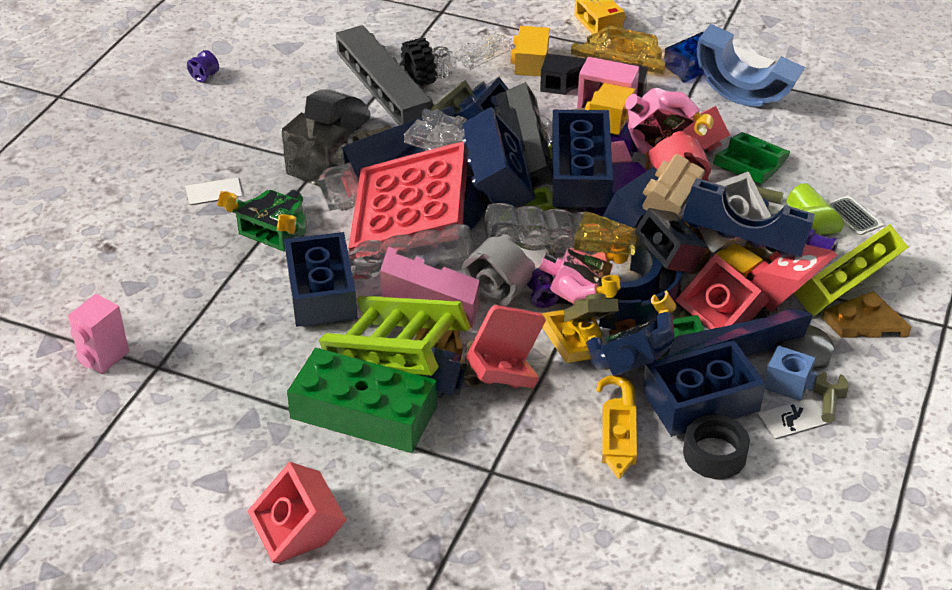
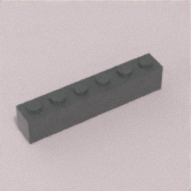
M364 25L336 32L337 54L398 125L432 114L430 108L434 104L431 97L421 90L420 85L411 79L408 72L402 69L397 60L387 52L385 46L381 45L376 40L374 34L370 33Z

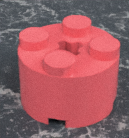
M677 131L648 152L650 169L655 167L658 170L663 160L669 163L674 154H679L689 160L690 164L694 163L704 169L705 174L702 180L709 181L708 177L711 173V167L703 147L696 138L686 135L685 132Z

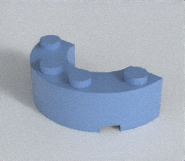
M713 24L707 27L698 41L697 59L699 67H702L707 75L706 81L721 96L734 103L758 107L763 106L765 103L777 102L791 91L805 69L804 66L782 56L776 64L768 68L749 66L741 61L735 53L733 46L734 34Z

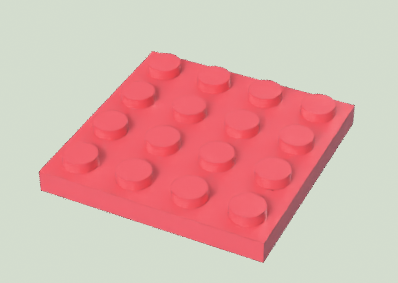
M463 141L361 168L348 247L353 256L385 249L388 246H398L462 230L468 166L467 156L469 154Z

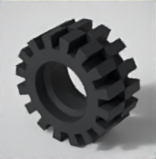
M426 38L406 41L401 46L402 66H404V70L408 72L411 79L420 86L435 83L437 79V71L435 70L437 65L434 63L435 56L432 55V47H429L430 43L426 41Z

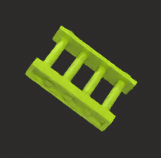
M359 296L356 300L363 314L362 317L346 335L325 333L319 339V343L324 350L413 374L432 376L439 368L432 348L447 330L468 331L471 327L461 301ZM371 324L380 325L371 336H362ZM396 326L405 327L397 338H386ZM421 328L431 329L423 340H412Z

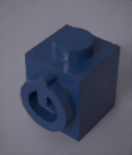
M433 347L432 352L439 368L432 376H420L436 380L437 397L442 398L443 393L459 395L468 364L460 362L462 355Z

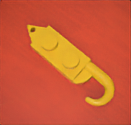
M609 375L597 383L596 391L602 392L603 388L609 384L618 385L622 388V398L610 399L603 404L602 463H607L616 477L621 479L629 467L636 465L635 388L628 378L621 375Z

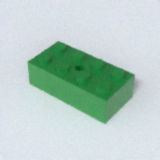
M316 347L287 390L290 419L409 453H413L437 408L435 379Z

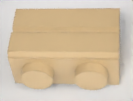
M674 154L669 163L663 160L655 173L658 180L656 181L651 178L642 193L647 196L642 205L643 209L646 211L648 208L671 211L679 216L687 203L695 179H702L704 176V169L694 163L690 164L689 160L679 154Z

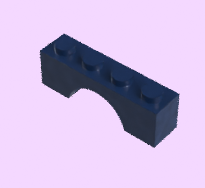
M696 178L691 187L682 220L687 221L691 227L696 229L709 228L718 231L717 233L725 238L733 239L738 237L747 240V243L754 247L764 248L767 246L777 249V252L783 256L794 257L796 255L801 257L815 214L784 205L778 213L769 218L750 219L734 210L728 201L725 186Z

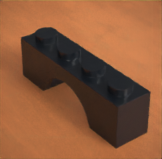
M547 53L541 68L540 92L566 95L571 90L578 88L579 73L587 58ZM634 65L639 66L637 96L642 98L645 95L647 86L648 66Z

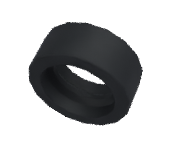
M718 414L704 415L693 420L687 427L683 456L687 465L703 477L712 479L730 478L739 474L745 467L750 438L747 430L738 421ZM706 438H717L730 443L736 451L728 455H715L702 450L696 443Z

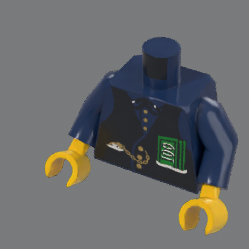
M665 291V297L661 301H659L656 295L651 297V303L659 313L657 319L602 339L600 338L602 332L594 317H592L593 324L589 327L584 328L582 323L579 322L578 327L584 340L587 342L591 361L597 369H610L613 376L657 361L671 348L670 345L674 341V323L671 313L675 310L676 304L667 291Z

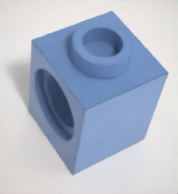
M777 346L767 368L765 389L801 401L806 389L812 391L816 382L818 372L813 371L815 357Z

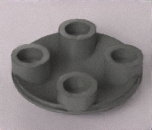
M809 325L804 337L777 342L772 349L774 353L777 346H781L815 357L813 368H826L829 366L833 356L834 345L831 338L824 331Z

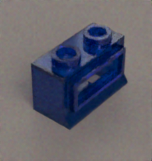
M700 32L665 48L663 66L677 75L683 83L705 74L703 68L699 67L697 59L698 41L704 32ZM695 60L694 65L689 67V62Z

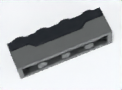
M524 82L506 90V92L497 94L498 106L495 107V110L521 139L533 188L552 182V158L537 99L527 83Z

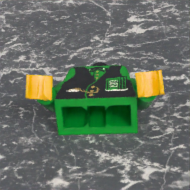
M266 190L256 198L247 201L237 199V195L234 193L220 191L217 206L225 207L226 211L236 214L239 235L284 252V239L295 238V236L303 237L306 234L307 218L303 213V196L298 191L290 190L284 195L273 190Z

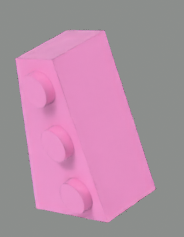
M388 246L380 269L381 297L461 301L470 327L474 326L480 299V280L446 267L439 270L425 265V260L419 257H415L414 260L396 254L397 249Z

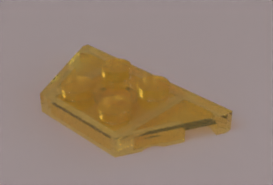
M607 26L601 29L600 32L587 36L586 43L582 45L574 43L571 46V55L648 66L649 72L662 75L665 73V62H662V52L658 46L656 35Z

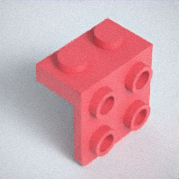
M500 305L492 306L465 357L475 371L477 378L487 384L495 382L507 384L513 388H519L520 386L534 388L539 377L526 361V358L545 324V317L538 312Z

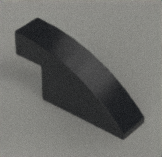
M331 89L318 90L306 97L304 117L315 121L313 138L338 146L367 122L371 116L368 107L361 99Z

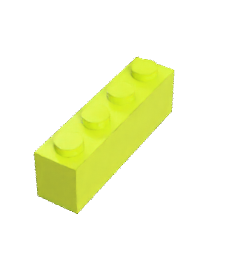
M889 224L816 274L795 291L794 294L814 317L890 263L909 247L891 224Z

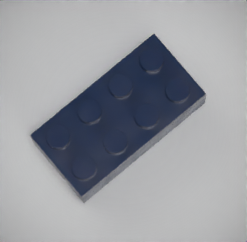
M553 109V207L607 208L612 199L613 190L609 110Z

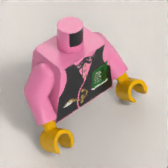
M653 88L642 98L636 94L630 95L625 103L629 116L628 129L641 155L645 154L647 158L645 164L647 171L650 169L648 152L660 141L670 137L677 131H684L695 121V132L700 136H704L707 132V128L704 125L711 129L714 123L712 116L709 114L701 115L697 105L683 92H669Z
M624 240L615 241L611 244L612 252L606 253V251H602L593 255L568 248L562 259L546 252L539 269L554 276L550 287L551 291L573 304L576 300L586 299V296L590 294H605L606 298H613L621 287L620 277L611 275L613 264L610 261L617 264H623L627 261V242Z

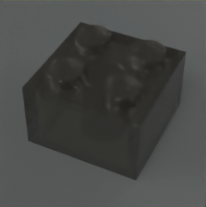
M301 112L281 129L286 174L332 191L350 175L346 172L342 150L343 146L348 144L347 129L334 124L327 125L305 118V113Z

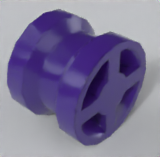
M208 50L201 51L197 57L187 61L189 74L198 82L205 81L209 78V75L215 74L220 68L217 58Z

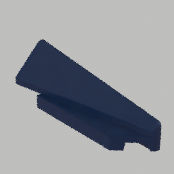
M452 106L343 146L346 172L359 182L361 168L424 152L425 142L432 134L441 131V128L445 125L457 127L455 108Z
M787 309L764 319L761 318L676 336L664 359L735 340L745 356L772 351L777 342L804 337L813 315L805 311Z

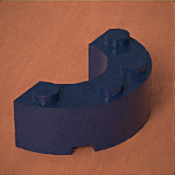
M636 236L632 243L630 270L640 274L642 278L633 281H620L621 288L613 298H606L618 299L619 311L599 319V327L616 330L615 322L633 319L636 321L637 326L657 319L659 313L651 303V297L656 295L659 301H661L665 297V291L669 293L677 307L678 303L675 300L681 293L683 271L666 269Z

